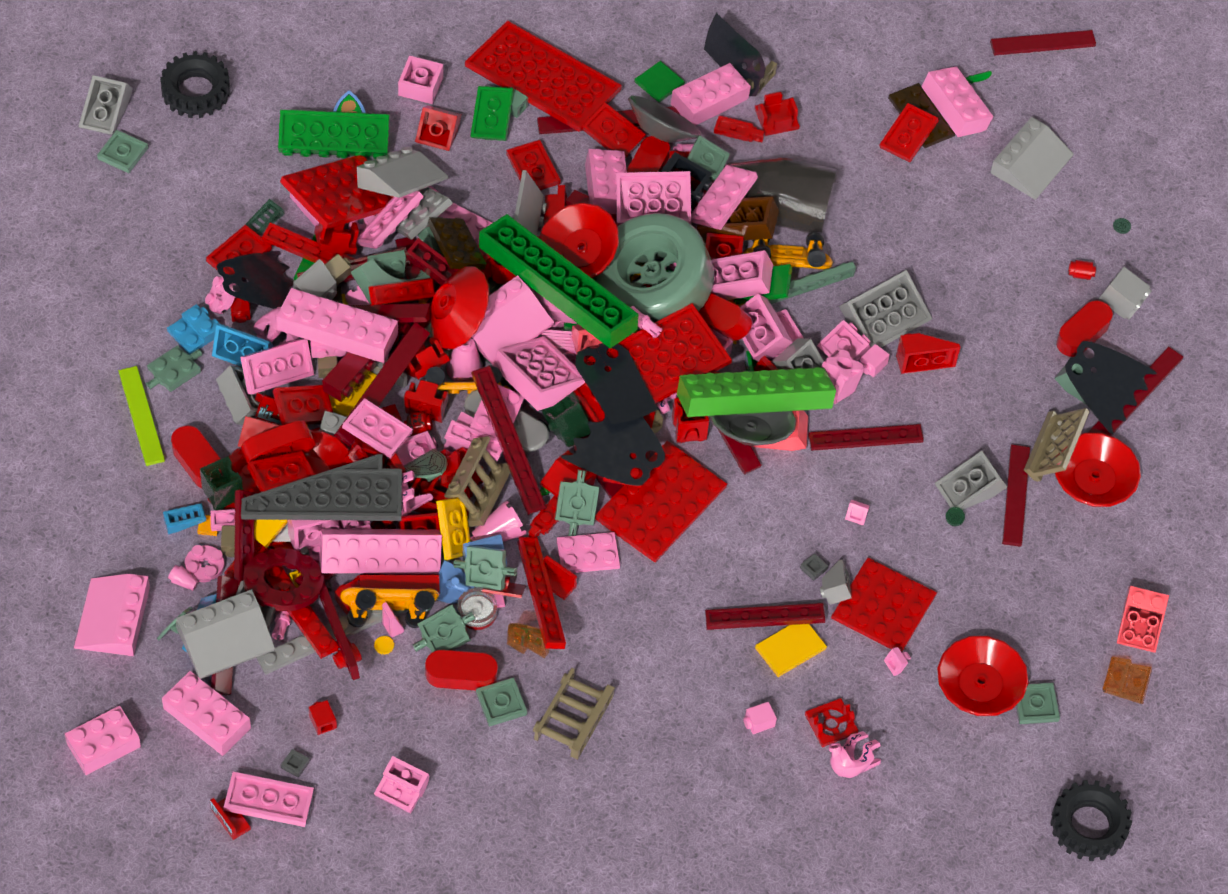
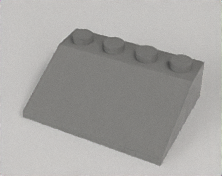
M1031 117L995 158L990 173L1036 200L1074 154L1047 125Z
M403 147L400 151L389 152V155L379 156L376 160L365 161L364 164L357 166L358 188L398 198L448 179V175L420 151L412 150L411 147Z
M523 170L514 220L535 236H540L539 228H543L544 217H541V214L546 212V203H543L544 195L528 172Z
M907 270L839 306L848 324L851 322L858 329L857 333L860 336L864 334L870 340V347L876 344L881 348L899 338L900 335H904L932 320Z
M252 590L176 618V629L199 679L275 651L260 606Z

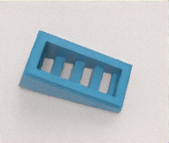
M202 503L163 512L168 534L182 531L206 521ZM195 511H197L199 517L194 516ZM190 514L191 519H187L186 515Z

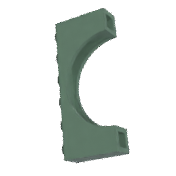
M428 226L418 234L419 239L444 257L430 227ZM374 259L351 271L370 305L368 288L370 286L430 279V276L422 270L415 279L402 280L395 278L383 271Z

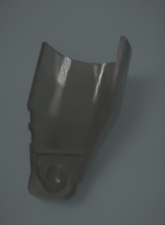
M785 157L729 162L725 164V166L729 165L757 173V180L744 198L773 196L779 210L776 226L805 233L813 231L822 233L833 183H836L837 169Z

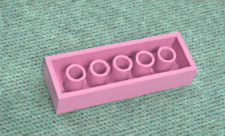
M293 288L290 289L276 316L277 329L279 331L382 363L385 362L398 336L397 320Z
M320 529L319 566L321 567V573L438 574L441 564L442 535L439 530Z

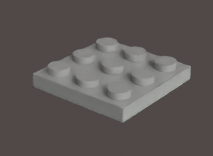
M429 187L422 189L420 193L424 197L420 200V204L409 212L408 217L398 224L395 231L412 240L428 226L429 217L437 218L453 204L448 197Z

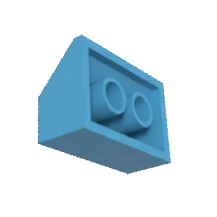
M217 323L212 356L242 367L240 357L274 346L270 341Z

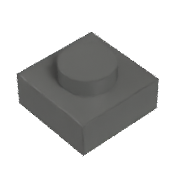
M814 553L800 565V569L814 581L828 570V565Z
M292 749L282 762L281 768L299 778L310 760L308 757Z

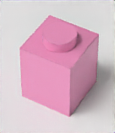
M874 344L861 357L860 363L863 364V373L875 377L888 364L890 354Z
M769 702L746 709L743 721L745 727L750 729L752 734H756L775 727L777 718Z

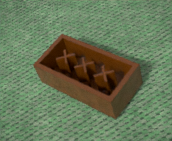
M773 196L743 198L721 230L700 224L697 225V230L704 243H706L707 233L744 236V240L772 239L779 210Z

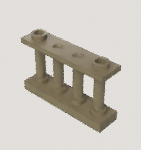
M489 436L478 437L472 440L444 495L446 498L458 497L468 509V527L483 526L510 474L507 463L497 464L486 450L490 441ZM481 457L491 468L489 475L479 464ZM474 471L484 482L482 489L471 478ZM467 485L477 497L474 504L464 493Z
M571 668L568 674L565 673L560 682L562 684L542 720L536 722L533 732H535L534 740L536 741L544 734L569 746V749H571L570 757L578 760L614 697L615 687L607 684L604 691H598L575 680V669ZM569 686L597 698L596 701L598 702L595 706L590 707L566 696L565 693ZM560 702L586 713L589 718L586 722L583 721L581 723L557 712L556 709ZM553 718L577 729L580 734L577 739H572L546 726L550 719Z

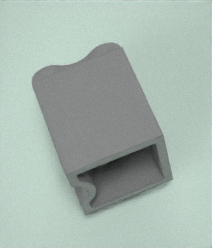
M1123 267L1098 300L1109 305L1122 318L1129 320L1152 290L1149 289L1150 286Z

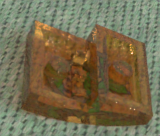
M510 623L508 625L507 644L522 654L527 649H530L545 659L549 654V649L544 647L540 629L518 623Z
M1111 657L1102 690L1105 693L1143 704L1152 667L1132 664L1131 659Z

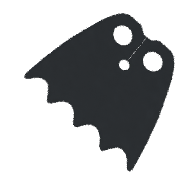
M280 251L239 256L224 260L216 266L218 273L224 279L222 285L228 294L272 309L282 307L290 291L289 288L294 285V281L287 279L283 274L290 267L277 260V257L281 254ZM231 267L235 273L228 275L224 272L223 268ZM242 278H246L248 282H243ZM235 283L240 286L241 290L235 292L230 289L229 285Z
M1089 341L1080 343L1077 348V355L1073 358L1071 357L1065 365L1066 373L1081 398L1112 435H1114L1112 421H1126L1123 407L1125 405L1137 406L1134 398L1135 390H1148L1144 382V376L1146 374H1157L1149 367L1120 352ZM1085 348H1090L1094 351L1092 359L1084 356L1083 351ZM1074 364L1081 365L1083 372L1080 375H1076L1072 371ZM1092 367L1097 369L1096 373L1091 372Z
M606 415L602 422H588L591 431L589 437L573 439L577 448L575 454L561 456L562 459L594 474L633 486L643 485L649 479L650 471L653 468L659 467L665 460V453L659 440L643 417L611 424ZM650 450L655 451L658 455L657 460L653 462L648 461L645 457V454ZM635 453L636 458L631 459L629 455ZM633 468H640L643 472L642 477L634 479L631 477L630 471Z

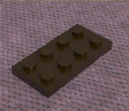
M919 83L888 95V99L899 114L909 103L938 117V123L922 145L924 148L955 136L952 128Z
M429 217L428 225L450 269L477 267L479 270H485L487 263L464 219Z

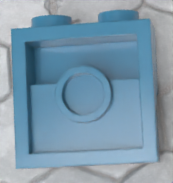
M196 304L183 312L182 318L167 327V331L190 355L214 340L216 325L219 322L216 319L211 320L208 317L209 313L206 308H200Z

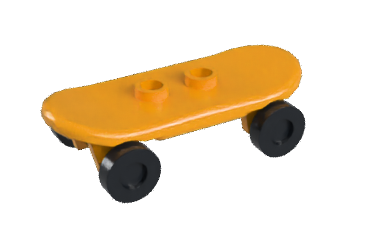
M818 231L810 232L807 235L806 245L808 248L788 245L769 246L770 239L752 240V247L742 253L747 254L765 250L774 266L790 264L791 267L825 270L833 265L831 257L823 251L824 236Z
M490 366L497 384L501 386V371L497 367ZM431 367L425 375L426 381L438 384V390H448V394H460V390H467V394H470L472 391L478 390L475 382H444L443 385L445 374L439 367Z
M352 587L343 590L340 597L345 604L350 606L347 620L353 627L364 626L368 619L367 611L382 610V604L386 602L392 610L402 611L409 609L405 616V621L409 627L418 628V623L426 619L425 612L431 610L434 602L439 597V593L434 589Z

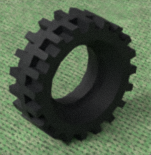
M193 51V55H187V52H185L182 58L173 57L174 62L168 61L166 63L167 69H162V77H160L162 98H164L166 105H170V110L175 111L177 109L180 116H183L184 113L188 114V118H193V115H199V118H203L204 113H208L209 116L213 115V110H221V104L226 105L227 96L230 97L228 69L224 68L222 61L217 62V57L214 55L210 58L206 52H203V55H198L197 51ZM192 77L205 78L212 84V89L209 93L197 97L182 94L179 91V87L184 80Z
M1083 780L1082 784L1078 786L1075 782L1069 790L1067 788L1063 790L1062 795L1058 797L1050 822L1051 826H1053L1052 834L1054 837H1058L1060 847L1065 845L1067 847L1066 852L1068 854H1071L1072 851L1077 853L1078 859L1086 856L1089 857V861H1094L1096 857H1100V860H1105L1107 855H1115L1117 850L1123 847L1132 825V820H1130L1131 809L1127 810L1128 802L1126 799L1120 800L1121 793L1118 790L1115 793L1110 791L1111 785L1109 784L1102 787L1099 786L1100 781L1095 780L1093 785H1089L1088 780ZM1083 807H1093L1102 811L1109 823L1107 833L1099 838H1090L1080 834L1072 824L1074 812Z

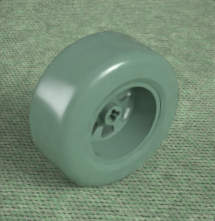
M663 213L637 216L618 226L619 244L614 259L602 273L593 277V280L627 306H635L641 313L648 315L654 323L691 303L699 312L708 300L714 284L713 262L699 232L687 221L677 216ZM664 258L661 262L655 261V259ZM672 263L677 264L673 272H666L668 265ZM634 273L641 274L640 280L631 283ZM645 284L652 285V287L642 288Z

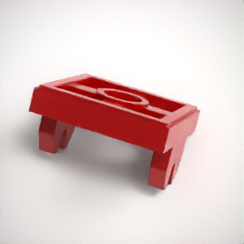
M841 698L805 711V716L821 747L848 738L851 734L859 732L854 723V711H850V704H844ZM828 710H836L844 716L836 718L831 716ZM820 713L825 717L823 724L819 723L818 716ZM834 719L837 722V726L835 728H828L826 721ZM847 721L846 729L840 734L838 730L839 724ZM823 730L832 731L834 736L823 733Z

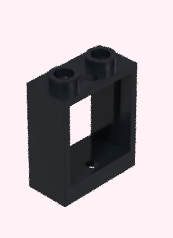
M674 152L661 172H674L676 168L682 172L690 171V176L701 182L695 191L691 190V207H693L696 202L699 203L703 198V191L709 190L712 184L710 179L713 173Z

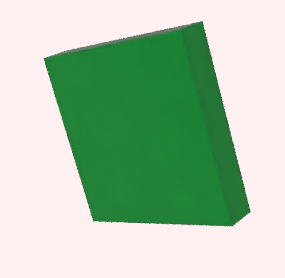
M661 61L636 77L634 81L658 103L671 95L674 89L685 84L683 79Z

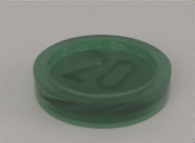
M1118 218L1114 221L1113 228L1120 234H1126L1131 229V223L1124 218Z
M953 507L946 512V521L949 525L956 527L963 524L965 514L962 509Z

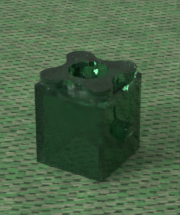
M567 395L554 406L541 410L549 424V429L567 447L575 445L574 438H581L591 433L588 426L589 421L580 404L570 395Z
M227 456L200 468L202 489L211 502L213 509L223 510L225 506L235 503V491L243 490V483L239 473L233 472L230 458Z

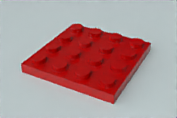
M867 558L850 585L852 598L841 601L832 614L831 619L890 649L898 647L903 652L935 599L937 592Z

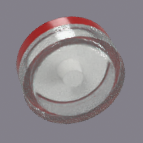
M483 588L468 589L459 597L457 604L458 615L463 617L472 611L476 618L465 624L469 629H485L491 626L497 617L496 598L492 593L482 592Z

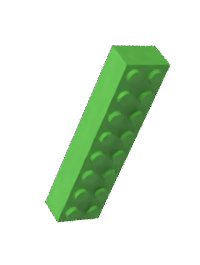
M820 367L680 375L677 396L687 417L832 409L836 389L826 370Z

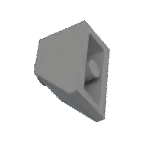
M843 559L839 560L822 577L820 592L823 598H827L829 605L852 598L849 573Z

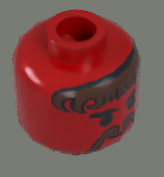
M426 412L410 413L407 416V420L404 421V424L413 429L410 436L426 431L430 433L433 430L432 418Z

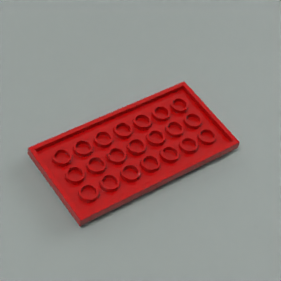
M508 20L465 61V67L502 88L512 87L528 97L529 104L578 132L582 130L583 124L604 103L608 104L622 88L621 84Z
M693 303L655 322L656 325L662 328V332H660L657 338H654L646 330L642 329L618 343L629 351L655 403L677 393L680 375L714 373L732 363V359ZM611 348L606 352L610 358L618 356L616 349ZM591 356L585 359L584 362L587 365L595 364V358ZM606 366L604 368L607 372L611 371V367ZM585 382L574 390L573 394L592 422H602L605 418V413Z

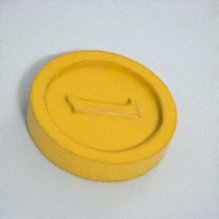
M381 636L375 640L374 648L379 654H389L394 649V642L388 636Z

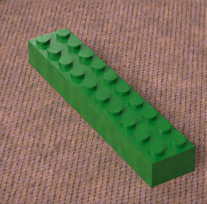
M508 214L479 232V248L515 276L518 275L524 283L611 349L638 330L637 312Z

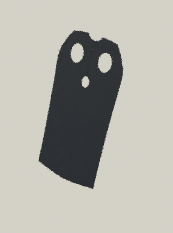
M716 13L708 29L704 50L720 67L731 63L746 81L751 79L754 83V88L750 89L749 96H756L760 89L759 82L764 78L766 70L762 56L756 48ZM754 60H757L760 64L759 71H756L753 67ZM743 63L746 64V66H747L746 69L743 68V66H742Z
M603 343L598 348L592 349L588 347L577 352L576 368L611 424L635 420L658 410L626 348L620 344L613 346L612 348L618 351L616 358L608 357L606 352L610 348ZM587 355L593 356L595 364H585L584 357ZM606 366L611 367V371L607 372L604 368Z

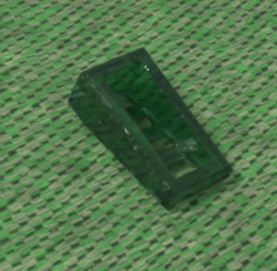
M268 199L245 225L260 236L267 229L270 222L274 224L285 213L280 206L271 199ZM266 214V215L269 216L270 218L267 219V218H265L263 215ZM258 219H262L265 223L262 224ZM256 223L260 228L256 229L252 224Z

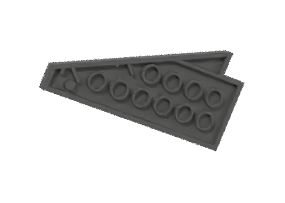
M382 454L365 458L242 498L241 519L401 521L402 469H382Z

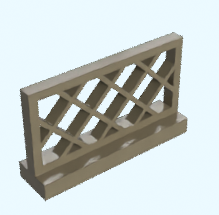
M1087 408L1059 415L1055 411L1048 412L1024 468V471L1034 481H1041L1043 475L1066 470L1090 412Z

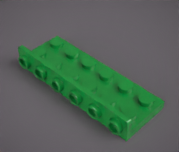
M280 110L278 150L284 156H292L293 153H299L303 157L319 154L318 156L322 158H327L329 155H337V158L361 155L365 158L373 157L376 160L379 156L388 155L389 114Z

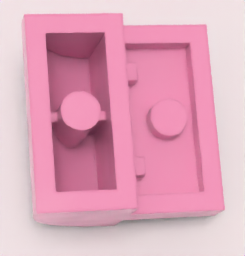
M392 756L374 795L411 814L419 798L423 796L426 790L429 774Z

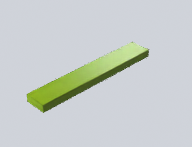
M137 366L118 370L145 465L149 466L165 462Z

